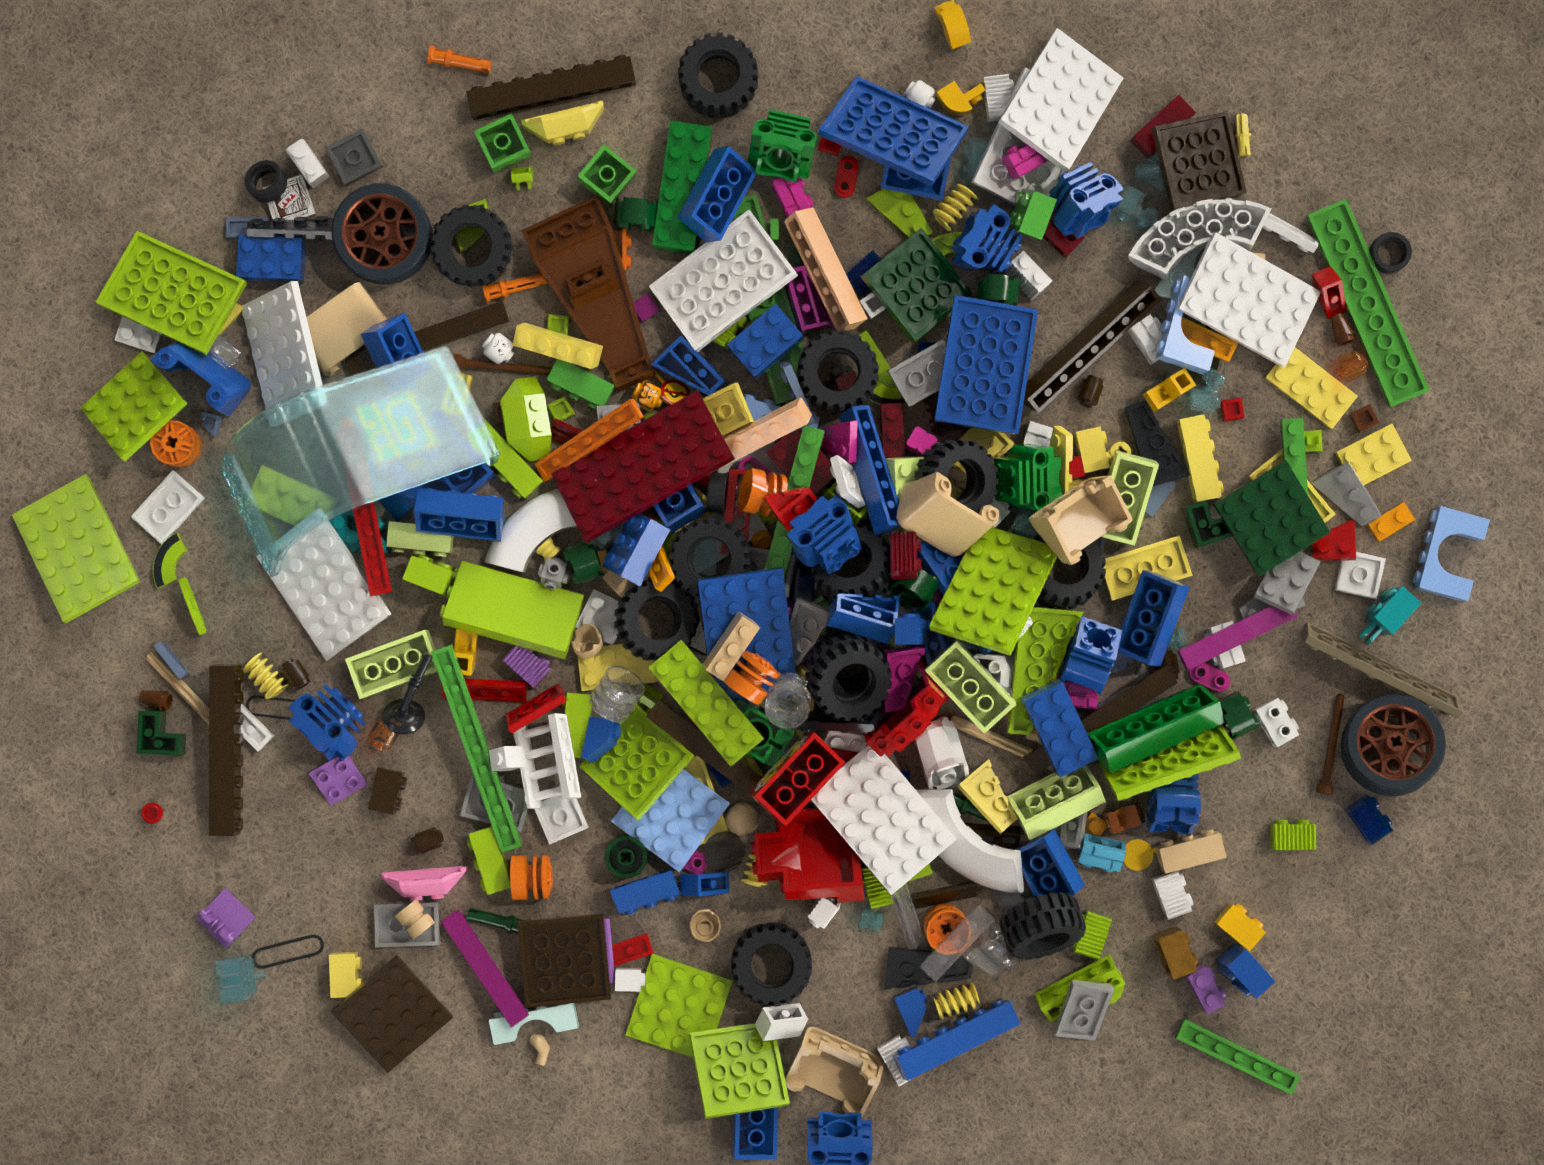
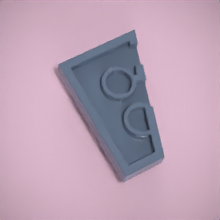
M786 359L778 362L782 370L780 372L784 384L787 383L790 388L788 394L791 401L802 397L810 411L791 364ZM813 415L811 416L808 424H806L807 426L815 423Z

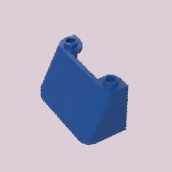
M175 342L160 349L151 359L154 364L167 370L169 373L177 369L187 371L190 368L209 382L211 387L206 393L207 402L217 411L228 417L232 415L250 390L251 384L247 377L210 350L206 356L179 342Z

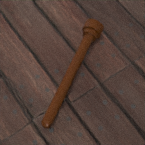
M453 354L452 356L453 371H461V369L466 367L549 375L552 370L551 367L513 363L496 364L492 361L471 360L462 357V354Z
M1343 694L1336 695L1323 776L1316 786L1317 793L1333 795L1334 786H1332L1330 781L1344 704Z

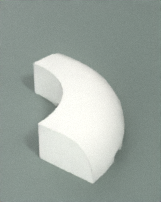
M1232 198L1198 201L1192 206L1176 209L1160 221L1154 223L1137 241L1128 258L1142 270L1165 280L1171 270L1182 259L1206 248L1212 233L1215 232L1251 252L1272 208L1247 200H1232Z
M559 489L545 492L533 498L513 513L503 525L501 541H492L484 563L525 573L530 559L541 544L563 530L577 527Z
M952 789L916 790L957 839L938 855L947 865L965 878L981 886L1009 893L1024 892L1020 850L1006 849L994 844L992 846L981 840L982 838L969 826H966L960 818Z

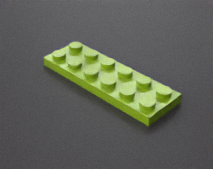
M682 640L648 667L731 767L764 740L763 736L712 675L705 670L702 663Z

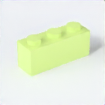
M389 521L386 546L392 548V552L404 553L405 549L413 550V554L425 555L426 551L434 552V556L446 557L447 553L452 554L454 536L416 532L415 524Z

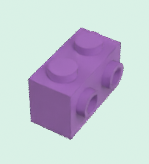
M1201 964L1196 967L1198 971L1185 975V978L1203 1011L1206 1014H1210L1226 1005L1224 1000L1226 994L1221 986H1216L1214 982L1216 976L1213 970Z

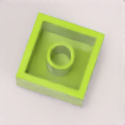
M418 554L417 557L411 556L402 579L447 596L448 588L452 586L454 581L453 567L439 561L435 565L432 563L434 559Z

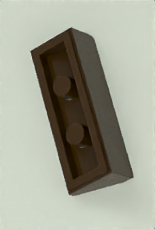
M964 823L982 838L981 840L991 843L990 845L992 846L995 844L996 846L1015 850L1019 846L1020 826H1009L1000 834L991 824Z
M971 881L913 893L914 908L919 909L976 897V884Z

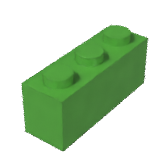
M559 359L556 360L547 378L550 388L560 393L562 390L569 392L568 396L578 402L583 399L588 402V407L596 411L597 406L608 404L616 388L615 385Z

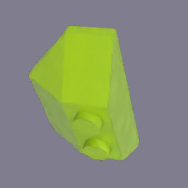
M536 376L515 379L500 400L506 441L528 462L539 461L550 454L551 429L545 394Z

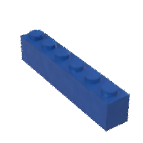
M869 405L852 406L838 416L839 421L844 423L858 420L856 462L852 463L874 534L891 533L901 527L897 520L899 500Z
M1002 998L990 1003L991 1007L985 1010L984 1008L977 1009L972 1012L973 1016L967 1019L965 1017L959 1018L953 1022V1026L949 1028L946 1026L934 1031L935 1035L929 1038L928 1036H923L916 1040L917 1044L911 1047L906 1045L897 1049V1054L893 1055V1058L903 1080L909 1081L1020 1025L1021 1023L1011 1001H1003Z

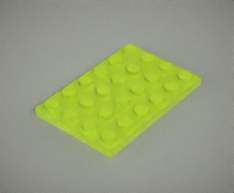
M136 231L97 298L96 303L107 310L207 356L245 289L247 282Z
M87 474L12 514L64 623L70 622L141 582Z
M992 527L966 550L929 625L930 630L1011 656L1057 559V555L1046 543Z
M1220 724L1214 729L1202 732L1196 737L1184 740L1176 746L1166 748L1158 754L1148 756L1119 771L1110 773L1098 759L1096 762L1119 801L1163 785L1171 784L1183 778H1189L1200 772L1209 771L1224 764H1230L1241 759L1239 750Z

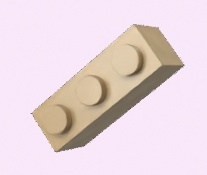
M738 611L702 663L705 670L724 681L760 629L758 624Z
M1213 829L1203 830L1201 835L1193 836V834L1183 835L1180 837L1181 840L1174 842L1172 839L1160 842L1159 846H1155L1160 870L1165 874L1227 858L1221 833Z

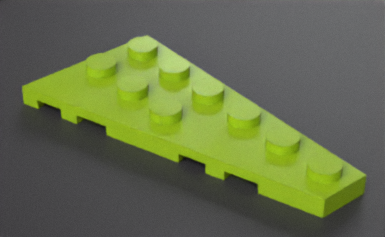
M1033 607L1030 614L1032 625L1028 627L1026 633L1021 635V638L1016 643L1011 697L1016 701V705L1009 711L1007 733L1030 735L1033 725L1020 697L1055 679L1066 654L1069 641L1076 631V625L1084 613L1083 611Z

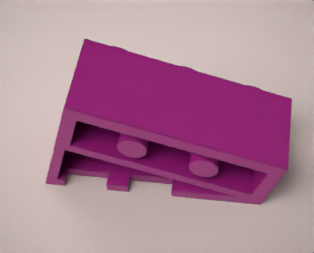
M805 265L793 268L798 276L784 287L797 329L804 335L835 327Z

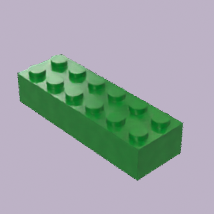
M670 121L652 243L653 249L691 254L696 249L697 234L677 217L709 159L712 126Z
M1198 684L1091 731L1087 735L1099 762L1112 773L1130 764L1137 763L1148 756L1158 754L1166 748L1176 746L1184 740L1196 737L1202 732L1214 729L1218 725L1225 723L1220 701L1201 684Z

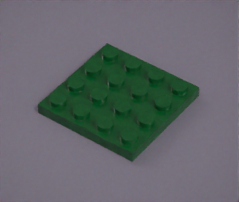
M922 228L861 276L862 280L912 344L951 313L955 295L964 297L973 295Z
M1286 460L1213 504L1257 577H1260L1331 533Z

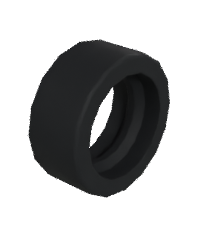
M269 160L259 161L252 165L244 178L246 189L259 202L267 203L278 199L287 187V176L278 164ZM267 173H276L275 180L271 186L263 190L256 189L261 176Z
M1397 232L1382 234L1373 241L1369 248L1377 270L1387 274L1400 271L1409 263L1412 256L1410 242L1405 236ZM1394 241L1400 245L1402 258L1397 264L1387 265L1379 258L1378 249L1382 243Z
M714 472L710 474L707 512L722 514L725 512L728 474Z

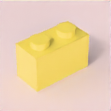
M1101 426L1075 432L1078 456L1082 458L1085 474L1110 468L1109 464H1111L1112 459L1110 452H1106L1105 443H1107L1105 431H1101Z
M358 952L331 953L329 955L330 998L347 997L363 984L362 978H359V970L362 969V958L358 957Z

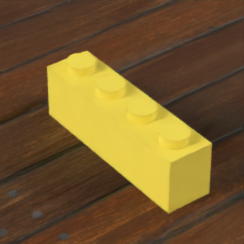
M528 323L517 325L512 344L519 348L589 369L599 365L603 348L602 345Z
M1205 415L1179 419L1177 427L1186 469L1190 473L1188 479L1193 503L1221 498L1224 488L1222 481H1218L1219 464L1213 457L1215 446L1213 440L1209 438L1208 432L1211 430L1209 420L1205 419Z

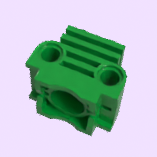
M770 109L767 120L756 121L751 135L747 161L752 167L756 168L755 174L776 176L795 183L798 177L808 180L817 135L812 130H809L811 118Z
M1029 443L1019 444L1010 448L1008 457L994 458V465L997 466L998 470L996 477H999V484H996L998 491L995 500L1009 502L1015 508L1039 511L1061 496L1059 482L1061 457L1054 456V447L1037 446Z
M739 700L737 707L751 723L759 721L764 723L769 729V738L766 743L754 747L747 754L772 767L781 758L795 731Z

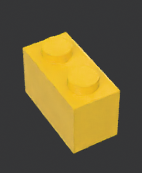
M1229 903L1214 923L1250 952L1266 933L1262 929L1263 924L1255 917L1250 919L1245 915L1247 910L1240 904L1234 905Z

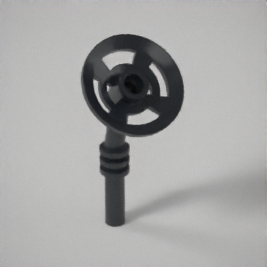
M425 653L416 672L411 675L413 678H410L411 682L407 683L408 688L404 698L390 702L383 710V723L391 732L402 735L411 734L419 730L424 724V709L412 699L415 691L419 690V686L422 684L420 681L424 680L423 675L433 658L429 653ZM410 704L414 705L417 709L414 710ZM416 716L419 717L418 721L411 726L409 725L412 722H414ZM394 718L397 722L402 723V727L394 725L390 719Z

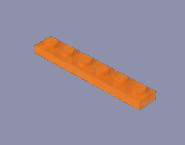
M629 399L536 462L535 466L543 481H550L553 479L551 473L561 467L566 468L577 460L584 458L644 418L635 400Z

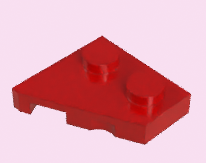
M807 486L763 497L766 504L787 531L791 529L790 522L798 515L807 512L814 502L818 500Z
M1350 520L1331 529V533L1312 544V557L1319 561L1356 560L1355 520Z

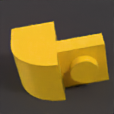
M951 0L935 6V13L943 25L944 35L951 49L971 43L968 24L960 5Z
M953 81L937 91L936 98L949 114L966 116L972 112L973 108L970 104L972 103L974 106L984 99L982 96L986 90L982 84H979L963 94L956 82Z
M1183 368L1144 393L1143 396L1155 412L1196 386L1187 370Z
M456 629L454 651L462 674L471 676L476 665L478 635Z

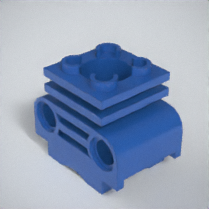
M1091 162L1084 166L1078 165L1073 171L1069 173L1066 171L1058 178L1059 182L1049 192V197L1057 199L1053 211L1057 210L1053 217V223L1064 236L1072 233L1078 239L1084 236L1087 231L1102 227L1109 220L1111 210L1117 207L1123 200L1119 195L1124 191L1121 184L1110 174H1101L1095 177L1099 171L1097 168L1091 170L1093 167Z
M994 204L991 205L989 210L979 209L977 212L970 213L962 234L953 242L950 250L957 254L951 263L967 272L981 268L984 271L990 269L989 274L1001 273L1009 268L1012 262L1010 257L1013 252L1017 253L1022 245L1020 240L1023 235L1020 233L1014 235L1016 232L1014 229L1007 231L1010 225V217L1005 211Z
M837 495L829 501L824 496L820 497L807 512L798 515L790 522L793 530L787 534V537L792 543L793 554L805 566L812 567L820 564V567L823 570L825 569L828 575L838 571L843 566V563L850 558H854L862 549L848 506Z
M1082 616L1067 646L1059 678L1062 682L1065 680L1097 691L1096 694L1101 695L1107 683L1110 670L1116 661L1122 630Z
M325 684L323 688L331 697L328 699L319 690L317 694L325 701L322 705L311 694L301 695L288 707L295 714L289 721L326 758L331 760L337 755L344 761L357 745L356 738L346 727L349 725L358 733L360 729L352 721L356 719L363 727L366 723L361 719L364 715L336 687L331 690Z
M1199 774L1149 791L1151 796L1148 799L1147 805L1150 806L1149 813H1147L1148 832L1160 833L1168 831V827L1171 826L1172 831L1178 834H1192L1194 827H1197L1199 824V814L1201 813L1200 790H1196L1199 786V782H1196Z
M819 1111L818 1118L807 1119V1160L810 1164L869 1165L871 1163L873 1150L872 1120H862L861 1113L835 1114L827 1111Z

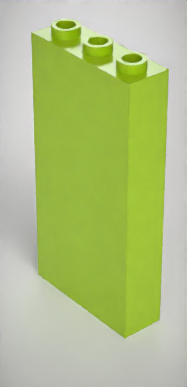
M465 561L461 562L460 567L455 568L453 579H455L454 585L449 586L446 598H449L447 605L443 604L440 612L443 625L566 659L583 606L584 595L557 587L555 590L545 588L543 583Z

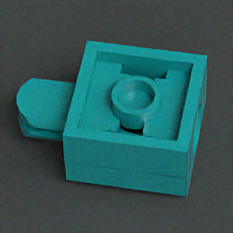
M350 498L328 520L347 548L352 553L358 554L361 551ZM377 515L381 533L387 525ZM382 538L384 553L386 555L389 547L386 546L387 542Z
M1405 587L1387 588L1380 595L1381 601L1378 604L1373 603L1367 609L1366 613L1368 615L1364 619L1368 624L1358 634L1360 639L1368 635L1364 643L1369 645L1379 634L1383 636L1393 635L1421 605V602Z

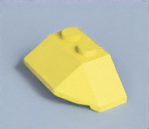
M598 101L521 120V123L528 132L546 143H553L556 146L564 144L567 139L573 138L574 141L586 138L585 135L590 134L605 108L603 101Z

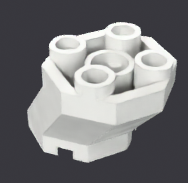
M979 653L974 655L979 663L1011 696L1015 656L986 654L984 656V654Z
M940 717L932 721V724L918 738L914 739L929 789H933L934 786L937 790L957 787L961 783L960 779L963 776L965 779L969 776V768L954 722L949 721L948 717Z

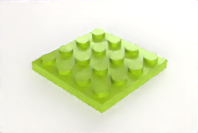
M141 351L83 404L80 409L123 461H126L188 403L151 359Z
M634 702L618 721L621 724V736L617 741V745L594 763L584 760L579 767L639 821L695 755L646 717L648 713Z
M652 954L645 974V986H641V992H639L626 1036L693 1058L689 1034L717 1029L733 980Z
M755 1023L689 1034L705 1119L789 1106L790 1101L777 1039L763 1041Z

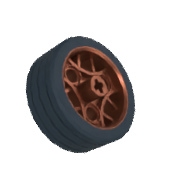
M373 183L362 186L351 192L340 203L335 212L332 222V241L335 251L340 260L355 275L365 281L375 284L402 282L415 275L423 267L430 255L432 242L430 237L433 234L430 219L419 201L401 187L388 183ZM381 203L378 210L373 206L374 204ZM370 207L375 214L364 221L360 213L365 208ZM389 210L396 211V216L391 220L386 219V213ZM407 212L411 214L413 220H404ZM356 217H357V218L359 219L360 223H358V224H353V222L355 221V219H356ZM402 226H415V235L403 238ZM360 232H365L367 234L366 239L362 242L357 241V235ZM413 242V245L409 250L405 244ZM399 246L400 253L392 256L390 254L391 248ZM363 250L361 258L358 259L354 252ZM369 250L380 254L374 266L366 264ZM385 258L390 263V265L381 266Z
M1400 694L1378 696L1361 705L1347 722L1340 744L1342 759L1351 777L1363 788L1384 796L1406 795L1425 785L1439 770L1444 760L1446 749L1445 733L1434 712L1424 703L1410 696ZM1383 715L1382 721L1378 720L1376 716ZM1388 715H1398L1399 725L1387 724ZM1405 719H1408L1411 723L1406 724ZM1376 729L1379 732V738H1373L1369 730ZM1407 732L1415 733L1417 740H1409ZM1360 741L1366 744L1367 746L1361 749ZM1425 745L1426 751L1424 752L1419 747ZM1371 749L1377 760L1368 763L1362 753ZM1411 752H1414L1423 760L1421 767L1407 761ZM1387 762H1394L1397 765V771L1389 770ZM1378 765V772L1372 767ZM1406 769L1414 773L1406 776Z

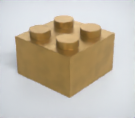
M1175 926L1152 935L1167 976L1174 980L1198 971L1196 965L1199 964L1195 953L1189 949L1188 945L1191 944L1187 932Z

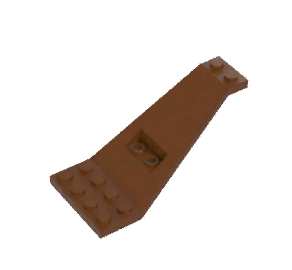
M598 195L523 229L522 233L534 263L588 342L603 346L600 359L610 372L617 391H622L656 375L654 367L651 365L652 362L649 358L615 235Z

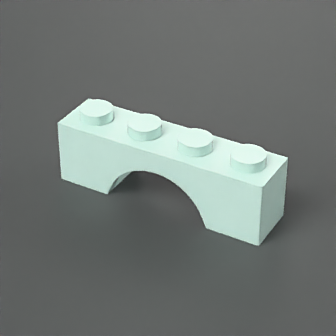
M575 1003L538 1006L535 1009L527 1010L530 1015L514 1027L509 1025L501 1011L493 1013L494 1017L489 1019L494 1045L515 1041L520 1027L530 1020L546 1021L556 1032L577 1029L579 1027Z

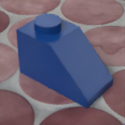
M590 717L581 758L589 763H594L615 747L621 736V724L614 719Z
M729 872L680 874L681 896H707L729 893Z
M917 986L894 996L911 1038L917 1034L926 1010L924 1002L928 1001L923 989L918 990Z

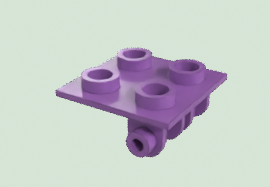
M351 755L344 761L336 756L309 772V775L330 805L368 785L353 763Z
M225 888L198 914L199 916L196 920L227 948L256 917Z

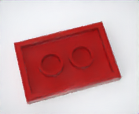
M556 683L505 714L507 728L510 733L516 732L567 701L561 685Z

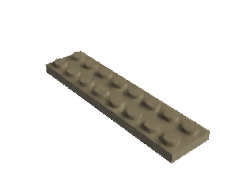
M1307 622L1303 630L1304 641L1310 649L1315 651L1319 649L1325 652V655L1330 659H1339L1345 662L1344 664L1350 669L1356 670L1357 668L1363 671L1364 675L1368 678H1377L1383 681L1385 686L1391 689L1397 688L1405 696L1415 697L1421 700L1427 707L1439 709L1447 717L1451 718L1453 716L1459 719L1463 711L1458 696Z

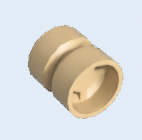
M417 899L395 916L402 926H408L407 933L413 940L435 923L430 915L422 913L424 907Z

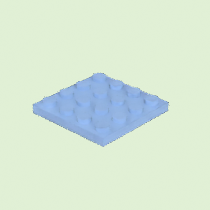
M683 769L639 821L625 808L621 807L611 822L630 836L638 838L647 849L680 872L730 803Z

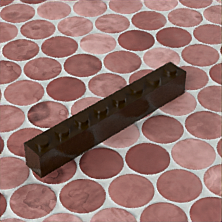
M619 55L614 57V60L606 61L605 59L594 61L591 65H574L572 69L568 70L558 68L553 70V73H535L532 77L526 79L524 77H516L512 79V82L503 83V81H498L484 88L483 86H474L470 91H466L473 120L635 86L636 80L631 57Z
M1140 279L1136 280L1033 375L1026 384L1025 405L1036 413H1040L1158 304L1161 298L1152 285Z
M215 664L209 666V836H236L243 829V819L241 818L243 797H241V789L244 781L243 776H241V767L243 766L244 759L243 755H241V746L243 745L244 737L241 733V725L244 721V715L241 712V704L244 700V694L241 691V683L244 679V672L241 670V665Z

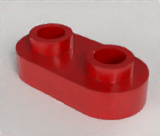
M845 156L838 163L834 191L840 198H849L855 191L859 164L854 157ZM847 163L852 165V168L849 170L844 167ZM847 184L849 188L847 190H843L841 188V185Z

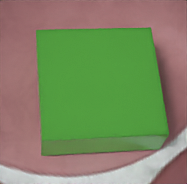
M770 219V238L774 243L779 242L778 219Z

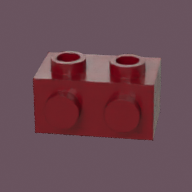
M1055 210L1051 214L1043 238L1066 259L1085 237L1082 236L1076 239L1072 233L1064 236L1053 223V217L1057 212Z

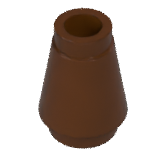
M1339 313L1332 316L1330 319L1332 321L1334 342H1337L1338 346H1344L1353 342L1355 334L1343 314Z
M142 690L139 695V702L159 711H164L171 708L173 696L168 691Z

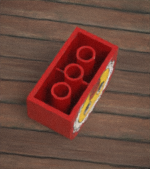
M807 732L757 782L749 795L780 825L787 826L846 762L815 732Z

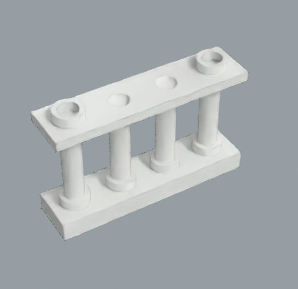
M554 713L548 715V724L528 729V725L513 733L516 746H522L525 767L520 768L527 809L542 808L541 800L562 795L563 799L581 798L566 714ZM551 732L552 745L532 750L531 737ZM555 753V766L536 771L534 758ZM555 774L559 775L560 786L539 791L537 779Z

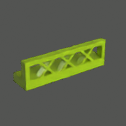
M1109 954L1034 994L1040 1009L1051 1023L1059 1017L1072 980L1111 984L1114 990L1125 985V981ZM1116 976V981L1106 983L1108 979ZM1054 1007H1060L1059 1010L1052 1014L1048 1011Z

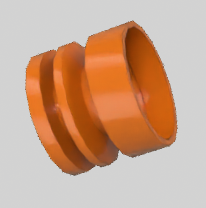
M168 421L150 440L151 450L155 457L172 467L183 468L190 466L198 460L202 453L203 444L201 436L194 428L180 421ZM173 439L178 441L175 443L176 447L171 446L173 444Z
M748 468L740 484L738 495L739 510L756 514L759 510L762 516L768 515L771 518H777L763 497L787 491L786 475H776V473L770 472L766 476L764 470Z
M745 650L741 656L747 662L738 659L736 663L742 668L741 671L732 668L724 683L749 701L761 705L768 694L762 687V684L773 686L775 683L768 675L778 679L781 674L769 661L756 653Z
M549 854L542 855V864L539 862L538 855H534L532 864L528 863L527 855L511 856L510 886L512 900H527L529 890H533L535 900L539 899L540 890H542L543 899H550L553 887V868L550 863Z
M947 903L937 904L930 908L924 917V934L931 947L937 952L955 954L964 949L968 944L971 936L970 924L963 912L955 905ZM948 922L950 929L943 931L941 925H946Z

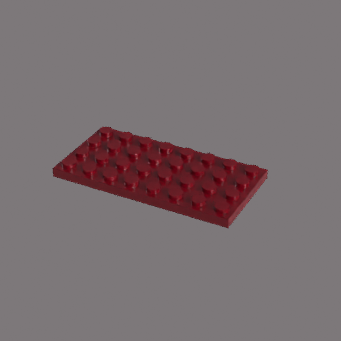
M696 390L612 438L584 458L577 460L566 468L561 467L551 473L583 540L588 543L735 460L701 394Z

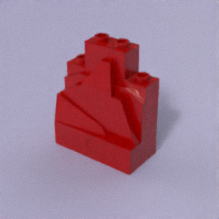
M921 658L918 664L920 665L924 683L908 697L904 710L892 711L879 723L875 732L864 734L866 743L880 757L884 754L890 757L895 750L900 753L914 739L918 738L932 724L931 720L938 714L940 706L950 698L926 673L925 667L928 665Z
M818 808L801 810L787 826L780 825L775 820L776 832L754 834L755 842H751L752 855H756V862H752L753 875H757L759 882L779 880L780 893L784 892L786 900L828 897L837 898L839 903L864 900L861 858Z

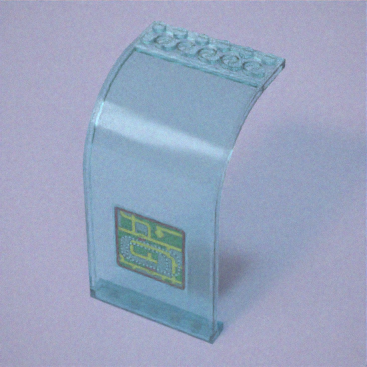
M444 346L306 390L271 406L244 424L231 437L225 447L219 472L222 479H226L229 485L227 486L228 493L231 498L234 497L237 503L236 510L239 516H243L245 520L244 526L247 534L252 535L254 540L253 547L256 553H260L262 557L261 564L263 569L269 572L270 577L279 575L283 559L288 550L300 538L322 523L355 507L485 462L488 465L495 464L499 459L500 452L448 346Z

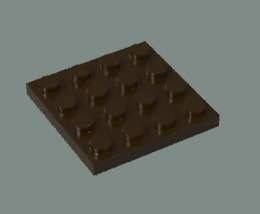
M1228 111L1151 128L1171 211L1192 206L1202 200H1220L1247 193Z
M603 913L518 921L526 1008L611 999Z
M398 955L331 1010L335 1018L387 1073L453 1018L449 1010Z

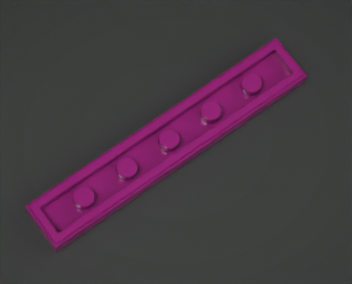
M1269 606L1177 652L1185 669L1189 670L1298 617V614L1295 611L1294 615H1290L1276 607Z
M458 909L442 920L441 923L509 1025L514 1027L527 1018L530 1014L461 911Z

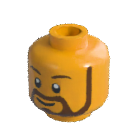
M648 381L638 382L631 395V398L636 403H639L640 408L649 412L655 407L659 408L663 401L661 388Z

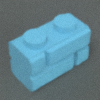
M1084 833L1082 850L1079 849L1078 863L1088 868L1093 866L1099 867L1106 872H1120L1126 855V842Z

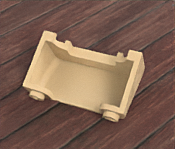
M360 282L351 285L306 317L318 368L324 376L336 374L340 370L341 361L365 345L361 333L374 324L387 319Z
M939 472L904 485L897 510L898 523L909 532H916V536L951 557L963 554L998 521L1000 511L995 507L985 505L978 514L950 497L951 483Z
M1111 475L1092 477L1082 481L1029 517L1032 527L1064 564L1068 563V565L1077 563L1082 555L1081 550L1110 531L1119 533L1127 528L1126 525L1133 521Z
M808 1027L786 1074V1086L793 1092L802 1091L805 1085L842 1101L845 1114L850 1112L861 1113L863 1117L880 1083L885 1063L879 1055L817 1027Z

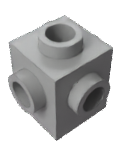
M547 558L545 565L541 564L538 576L541 577V583L544 584L545 588L555 590L556 587L562 589L563 584H567L570 572L567 571V563H564L563 560Z

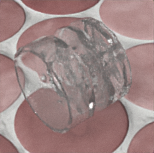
M610 666L599 680L600 683L596 685L594 691L589 696V702L592 708L603 718L621 723L628 719L635 705L643 696L645 685L629 669L621 666Z
M792 673L781 674L778 679H773L775 684L769 686L764 709L766 717L772 724L779 728L792 729L803 724L808 718L812 697L806 686L808 682L803 677Z

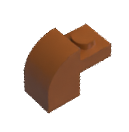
M1139 802L1103 813L1109 834L1120 833L1125 829L1142 825L1145 822Z

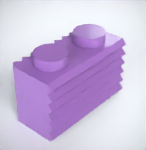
M515 645L502 660L535 689L551 671L548 667L551 663L542 655L539 658L532 653L534 650Z

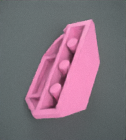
M468 865L381 873V878L404 898L410 897V901H415L416 899L423 900L422 896L431 895V899L444 898V894L449 893L468 871Z

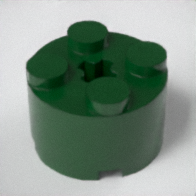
M616 197L614 224H617L618 229L627 228V230H631V226L638 227L639 231L652 232L656 222L658 201L653 200V203L650 204V202H647L648 199L624 197L623 201H621L619 197Z
M986 274L985 279L982 276H978L976 299L1018 306L1020 279L1015 277V281L1009 280V275Z
M582 539L566 545L563 554L567 564H572L571 575L575 584L580 583V585L605 576L604 572H599L601 564L593 543L588 544Z
M922 568V571H918L917 579L892 580L888 591L891 590L892 592L890 594L891 598L893 596H900L899 605L906 609L914 607L916 612H922L926 609L937 591L939 580L935 576L929 575Z
M1234 691L1219 699L1225 721L1221 725L1229 731L1227 734L1232 741L1260 725L1257 717L1251 714L1249 710L1251 707L1250 701L1246 696L1242 697L1239 691Z
M629 834L616 837L609 843L605 851L607 869L618 878L626 879L639 875L648 862L647 848L638 838ZM630 852V858L632 860L623 861V855L621 853Z

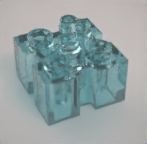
M250 954L224 957L221 960L215 961L217 979H219L220 985L218 988L221 1005L249 1000L258 991L256 980L266 978L264 970L251 972L255 970L254 959L250 958Z

